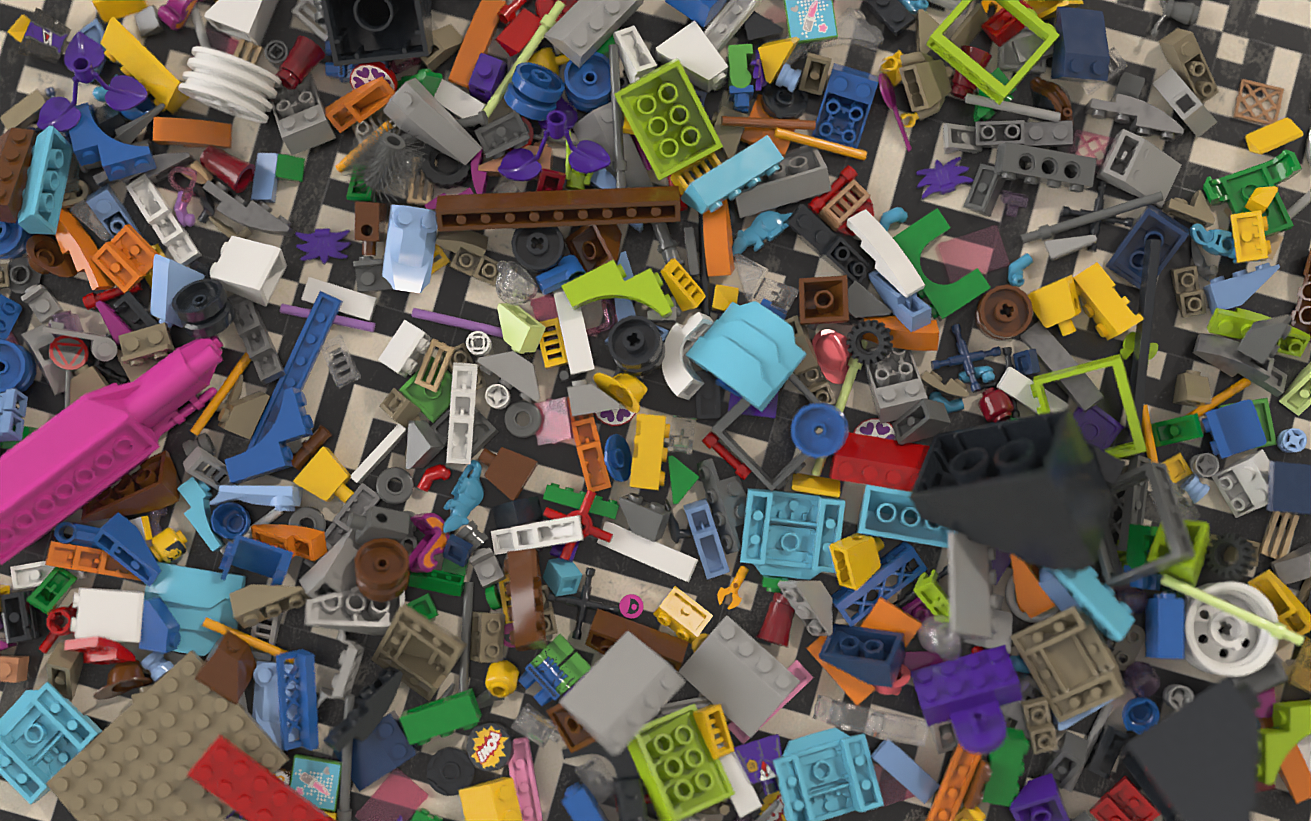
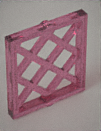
M1075 129L1073 145L1069 148L1070 154L1075 152L1077 155H1081L1078 149L1085 146L1089 152L1085 156L1096 158L1094 153L1101 150L1105 157L1099 161L1098 159L1096 160V166L1100 169V163L1107 156L1104 147L1109 144L1112 145L1115 138ZM1083 135L1090 136L1092 138L1086 141ZM1079 136L1083 143L1076 147V137ZM1099 139L1107 140L1108 142L1102 145ZM1095 140L1099 147L1092 151L1088 143Z

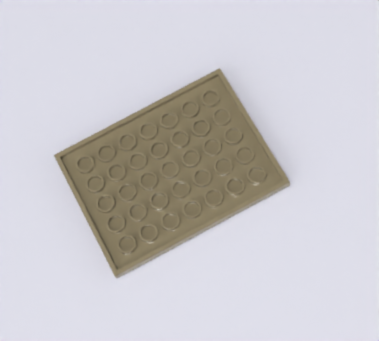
M192 650L57 772L46 785L77 821H223L234 809L187 775L188 771L219 734L273 774L289 758L240 702L234 705L194 679L204 661Z

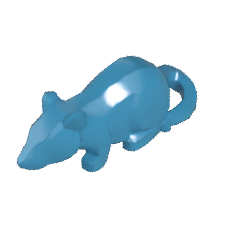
M774 211L760 213L744 232L742 230L737 232V237L732 246L733 256L742 254L747 247L753 245L754 251L757 252L764 246L762 241L767 239L770 242L784 232L788 227L785 222L793 213L780 214Z
M1199 223L1192 225L1190 235L1193 241L1201 245L1208 253L1227 256L1234 259L1233 263L1237 264L1231 232L1219 229L1206 231Z
M471 460V464L466 466L451 492L455 496L454 499H449L443 507L445 510H451L450 517L443 525L444 533L455 531L461 526L469 524L468 515L483 499L484 489L479 479L482 466L477 460ZM473 470L471 476L467 478V475Z

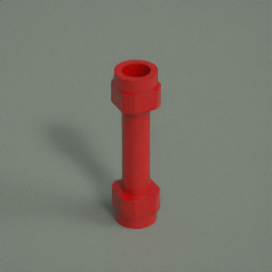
M514 0L510 5L504 4L497 13L498 18L505 24L509 21L511 22L516 17L515 12L527 0Z
M850 165L839 173L840 177L831 185V191L823 193L819 197L816 196L808 204V207L816 215L821 212L826 203L846 183L849 184L858 176L857 172Z
M141 282L129 291L137 293L142 290ZM117 286L98 294L94 292L82 297L86 309L90 310L97 308L95 304L98 301L104 302L125 293Z
M710 431L701 442L709 449H714L736 470L734 473L744 480L752 471L745 463H741L718 441L720 438Z

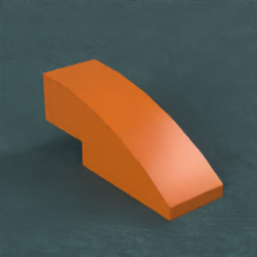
M383 76L354 89L325 108V116L341 133L355 122L361 123L385 106L396 92Z
M154 117L153 141L158 145H182L183 147L207 148L213 145L217 148H231V124L195 119Z
M727 199L722 201L723 205L716 211L711 213L708 210L703 213L704 247L708 277L731 275L735 269L732 252L733 236Z
M896 316L863 318V321L878 320L879 323L883 322L885 324L884 327L890 329V336L893 335V340H891L893 348L938 351L939 329L937 320H931L930 324L911 332ZM864 334L863 339L878 344V338L874 334Z
M283 524L251 526L253 540L293 552L292 558L297 555L311 561H316L327 553L325 532Z
M819 636L806 649L856 705L860 704L875 688L819 659V653L827 636Z

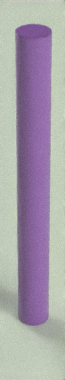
M281 304L280 313L308 318L311 309ZM339 315L336 316L333 323L369 332H374L375 323Z
M413 308L412 317L471 331H482L485 334L503 338L500 327L418 308Z

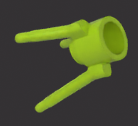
M566 140L565 180L567 181L565 188L569 190H584L585 185L590 186L593 173H587L585 176V173L571 169L569 164L571 149Z

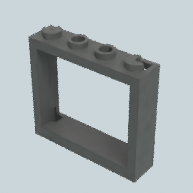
M794 373L790 375L788 379L812 404L821 403ZM742 398L711 429L771 492L775 488L779 490L789 481L787 477L792 472L797 474L805 467L806 463L804 461L809 455L801 451L771 479L725 431L751 405Z
M1149 462L1119 476L1115 484L1106 482L1111 494L1114 495L1141 482L1149 481L1171 552L1168 556L1123 573L1109 522L1107 521L1098 553L1103 570L1102 576L1105 577L1107 586L1122 587L1195 557L1167 466L1164 463Z

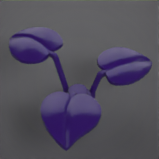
M78 31L70 41L64 56L65 65L75 74L72 78V102L70 103L64 97H53L47 100L41 107L37 126L42 130L48 126H54L58 132H65L71 130L79 123L81 112L74 107L77 104L78 82L90 83L93 79H96L105 90H108L105 94L107 105L116 111H127L138 106L147 99V91L139 81L126 75L113 77L110 86L107 85L99 77L98 73L94 71L105 59L102 46L81 31Z
M561 96L560 100L557 101L555 111H551L547 115V120H538L540 127L544 129V136L537 154L534 156L531 151L523 148L511 150L504 156L498 171L506 178L514 181H529L537 177L542 170V166L537 160L541 157L548 136L556 140L561 139L563 136L566 137L568 145L573 151L569 155V164L580 173H593L604 169L611 164V160L606 150L594 141L582 140L578 143L577 147L573 145L569 129L577 123L578 116L575 109Z

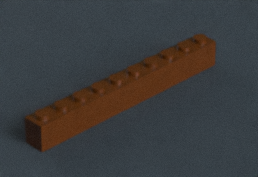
M679 186L438 195L436 203L438 231L680 222Z

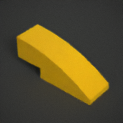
M1269 569L1247 582L1249 586L1257 589L1269 600L1277 614L1278 622L1285 625L1286 629L1301 636L1311 631V614L1291 590Z

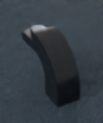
M598 741L573 753L570 752L567 746L562 748L563 759L588 754L603 756L613 765L618 782L641 779L627 745L616 755H611Z

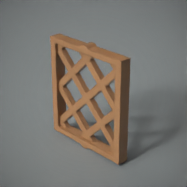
M1242 79L1238 96L1236 97L1233 118L1264 125L1276 122L1281 109L1284 88ZM1249 85L1259 88L1253 91ZM1245 86L1249 94L1243 97L1242 90ZM1266 89L1273 90L1274 92L1268 94ZM1262 90L1266 97L1259 101L1255 93ZM1275 94L1279 95L1277 104L1271 98ZM1252 96L1256 103L1249 107L1245 99ZM1268 99L1272 107L1265 110L1261 103ZM1240 102H1242L1246 108L1242 112L1238 111ZM1258 105L1262 113L1255 116L1251 109ZM1274 109L1275 116L1272 120L1268 115V112ZM1249 112L1251 117L1244 116L1243 114ZM1264 115L1268 121L1259 118Z

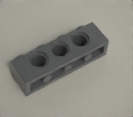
M1005 142L997 147L994 174L1002 175L1001 178L1005 180L1020 178L1024 179V183L1027 184L1043 182L1047 183L1046 186L1049 188L1065 186L1069 187V191L1083 192L1084 189L1093 187L1097 158ZM1020 159L1025 162V170L1019 166ZM1042 163L1048 167L1047 174L1042 171ZM1065 167L1070 171L1069 178L1064 174Z

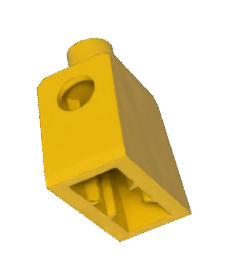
M1072 275L1027 294L1032 302L1033 311L1045 328L1058 324L1063 336L1076 331L1071 318L1081 313V306Z
M324 446L293 480L295 484L326 502H331L337 496L346 504L354 494L346 486L347 482L351 479L350 473L332 451Z
M856 533L829 545L839 585L858 590L880 569L881 563L878 552L884 549V543L879 537L873 538Z

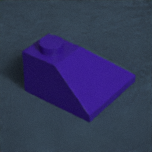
M1052 773L1029 780L1010 805V810L1016 821H1071Z

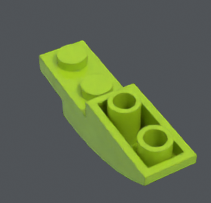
M1237 307L1235 311L1216 308L1207 325V330L1209 333L1243 340L1254 322L1270 319L1271 317ZM1292 326L1285 340L1280 337L1276 343L1280 346L1277 352L1301 357L1311 336Z

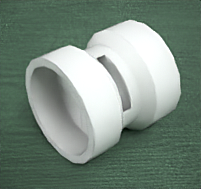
M475 331L467 337L466 346L476 357H484L492 350V341L484 332Z
M494 384L486 390L485 399L492 408L504 409L509 405L511 395L503 385Z

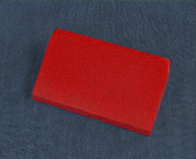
M1019 0V2L1023 4L1026 8L1033 9L1023 0ZM1004 8L981 25L982 29L998 47L1004 45L1026 27Z
M523 8L495 40L512 57L518 54L531 40L540 27L542 19Z

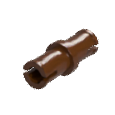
M320 425L308 440H304L301 443L302 447L295 453L293 460H291L292 466L300 471L306 462L318 453V449L332 434L324 426Z

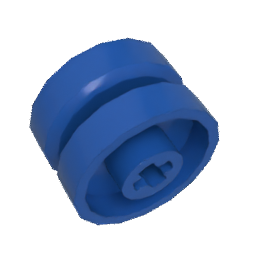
M595 52L580 68L571 60L566 65L564 70L565 96L568 102L577 110L590 113L612 102L609 58L604 54Z
M529 62L520 63L515 68L512 82L509 83L505 91L504 99L517 113L530 119L543 121L547 120V115L551 111H555L557 101L560 100L565 89V84L556 73L546 67Z
M18 218L16 223L0 222V260L11 261L27 253V240L34 234H29L18 224Z
M0 340V393L6 392V389L14 388L22 393L33 384L37 374L36 361L25 347L6 340Z
M815 403L802 408L794 417L791 426L792 438L796 447L804 454L812 457H826L839 451L846 443L849 434L848 421L844 413L836 406L828 403ZM818 425L823 427V434L818 435L816 433Z

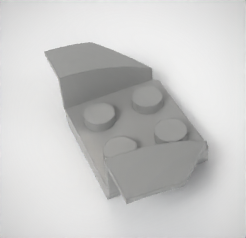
M340 630L338 639L343 643L349 644V646L341 654L339 664H342L340 673H336L332 680L331 687L334 690L325 687L320 688L317 697V709L326 697L331 699L342 698L351 693L366 647L358 639L346 636L345 631Z

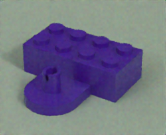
M1005 645L910 671L927 727L951 720L959 744L965 750L976 754L992 752L1004 743L1007 736V728L1000 706L1023 700L1020 683Z

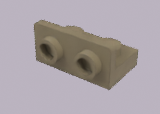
M165 322L118 336L123 352L121 361L130 364L131 367L142 365L146 359L152 357L154 360L163 359L168 356V353L175 351L168 324Z
M472 611L470 660L477 662L503 661L505 615L503 613Z

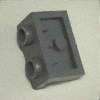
M384 255L383 259L363 256L359 257V261H353V267L356 269L357 292L394 290L388 280L382 277Z

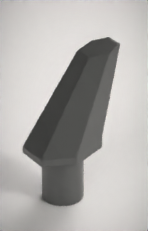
M488 689L476 697L479 709L493 705V701L505 700V697L492 695Z

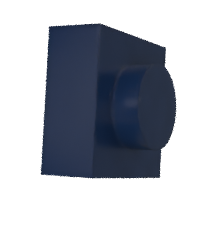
M1036 349L1013 354L1015 368L1024 376L1040 372Z
M452 534L447 540L442 557L464 567L469 561L473 545Z

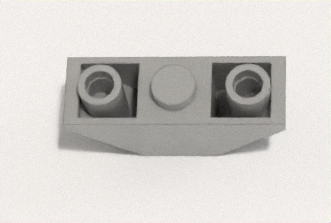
M1172 68L1152 83L1197 137H1200L1217 123L1215 118Z
M43 325L21 334L54 396L65 392L66 370L58 368L51 361L48 351L55 337L51 333L43 332ZM71 371L70 382H71V379L74 378V376H73V374H72V371Z
M515 351L480 357L477 360L481 364L479 369L489 376L495 373L501 377L499 381L510 390L513 386L520 390L519 396L529 403L533 400L538 402L541 398L534 364Z
M779 581L777 585L795 610L797 616L800 617L806 626L807 631L812 636H831L833 633L832 597L822 582Z

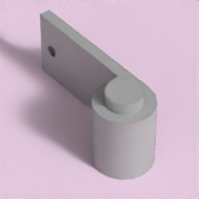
M49 321L51 326L43 325L42 327L43 332L90 339L91 352L98 360L109 361L116 356L117 345L110 337L64 329L65 323Z

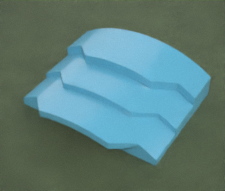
M756 301L743 305L732 302L721 317L716 319L703 337L700 336L686 353V356L706 372L709 371L761 412L807 355L795 345L793 327Z
M748 489L740 562L754 564L762 575L811 580L820 572L836 573L829 545L841 540L845 500L778 490L771 492V490Z
M156 561L161 569V573L150 587L146 585L144 600L160 597L179 623L181 640L177 649L174 650L175 652L188 654L194 650L198 655L206 656L223 635L203 627L205 618H210L237 630L238 621L234 618L229 594L244 588L247 576L228 573L226 580H222L223 572Z
M46 682L39 690H26L17 702L0 718V774L30 805L36 803L51 790L46 783L93 741L102 730L87 715H83L67 698L65 699L49 682Z
M837 728L812 733L790 740L783 756L773 760L784 804L783 810L786 821H823L852 811L864 812L884 805L864 733L849 736Z

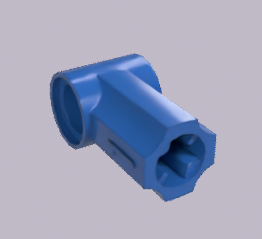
M568 255L559 261L557 267L535 277L543 295H546L586 274L576 256Z
M62 522L54 530L55 538L61 543L101 549L93 542V539L100 530L98 527L77 524L75 522ZM68 526L73 530V535L70 539L64 536V530Z

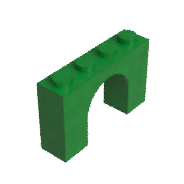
M937 208L892 238L910 260L925 284V287L917 292V296L920 299L924 298L929 307H931L932 318H938L939 321H942L988 291L991 287L978 268L955 283L948 285L936 284L924 275L920 266V256L923 248L948 232L951 228Z

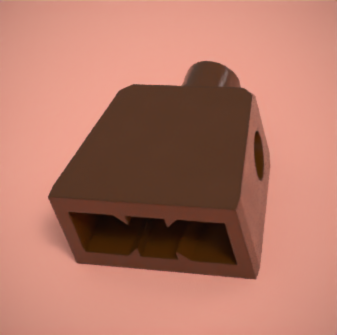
M355 201V240L362 241V255L376 256L377 242H384L387 204ZM369 226H371L373 229L371 235H369L367 231Z
M503 447L500 448L497 455L485 448L478 458V461L489 467L484 476L512 501L518 498L539 462Z

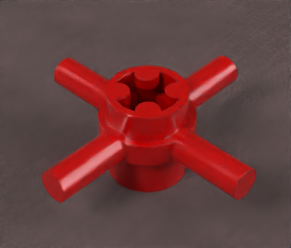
M587 490L582 505L577 511H572L568 515L548 507L544 511L543 516L552 520L580 516L581 523L585 525L582 530L583 539L591 535L610 543L613 538L612 533L593 526L592 519L588 513L596 493ZM577 541L565 543L560 557L569 560Z
M73 602L69 607H59L47 614L46 624L51 632L38 648L43 653L49 651L60 635L75 634V632H70L71 618L76 617L77 608L73 607ZM61 615L68 619L65 627L60 626L64 623L63 619L60 618Z

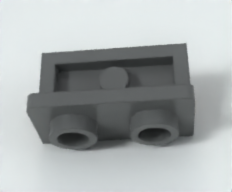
M512 111L489 122L487 125L474 129L486 158L492 157L497 159L506 154V149L513 146L515 149L526 145L528 143L527 139L530 138L521 115L516 111Z

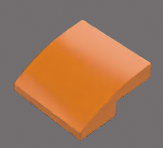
M758 94L749 117L772 118L764 111L761 104V95ZM745 127L740 141L752 145L768 135L783 157L791 142L774 137L776 128ZM784 129L792 132L795 131V129Z
M127 224L110 242H106L91 260L126 293L153 269L154 256L158 253L130 224Z
M880 596L859 627L903 633L906 648L921 627L922 622Z

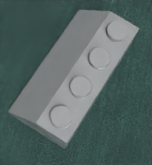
M578 0L544 37L580 68L643 4L644 0Z
M806 145L786 151L783 161L778 165L780 169L769 177L767 174L760 177L761 181L750 189L748 186L741 189L742 193L733 199L739 217L752 216L755 213L776 209L782 205L796 203L802 199L819 196L831 191L828 169L818 149Z

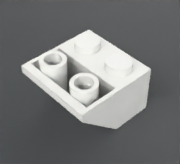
M404 320L378 360L406 378L408 374L412 375L418 366L416 361L421 354H426L432 338Z
M1263 449L1236 461L1211 476L1235 518L1268 504L1269 459Z

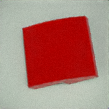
M94 636L65 640L64 650L84 653L83 663L110 665L135 662L136 656L126 647L105 637Z
M1127 776L1118 781L1089 810L1098 821H1153L1160 815L1152 802Z

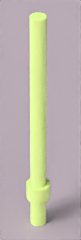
M557 0L549 14L544 15L540 21V27L483 108L488 118L503 98L509 83L512 82V75L516 66L529 60L544 38V35L557 23L555 20L565 7V4Z
M861 340L862 346L866 350L868 342ZM851 356L847 364L849 369L835 405L842 412L846 406L857 372L861 370L863 363L858 362V359H853ZM827 456L816 458L811 474L820 477Z
M1166 574L1161 579L1162 584L1270 632V635L1275 638H1284L1299 646L1304 640L1303 636L1286 629L1287 627L1281 623H1272Z

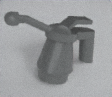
M1160 0L1159 4L1163 9V15L1154 25L1151 35L1156 37L1159 33L1158 27L1165 18L1169 17L1185 25H1194L1200 6L1188 2L1167 0L1166 3L1165 0Z

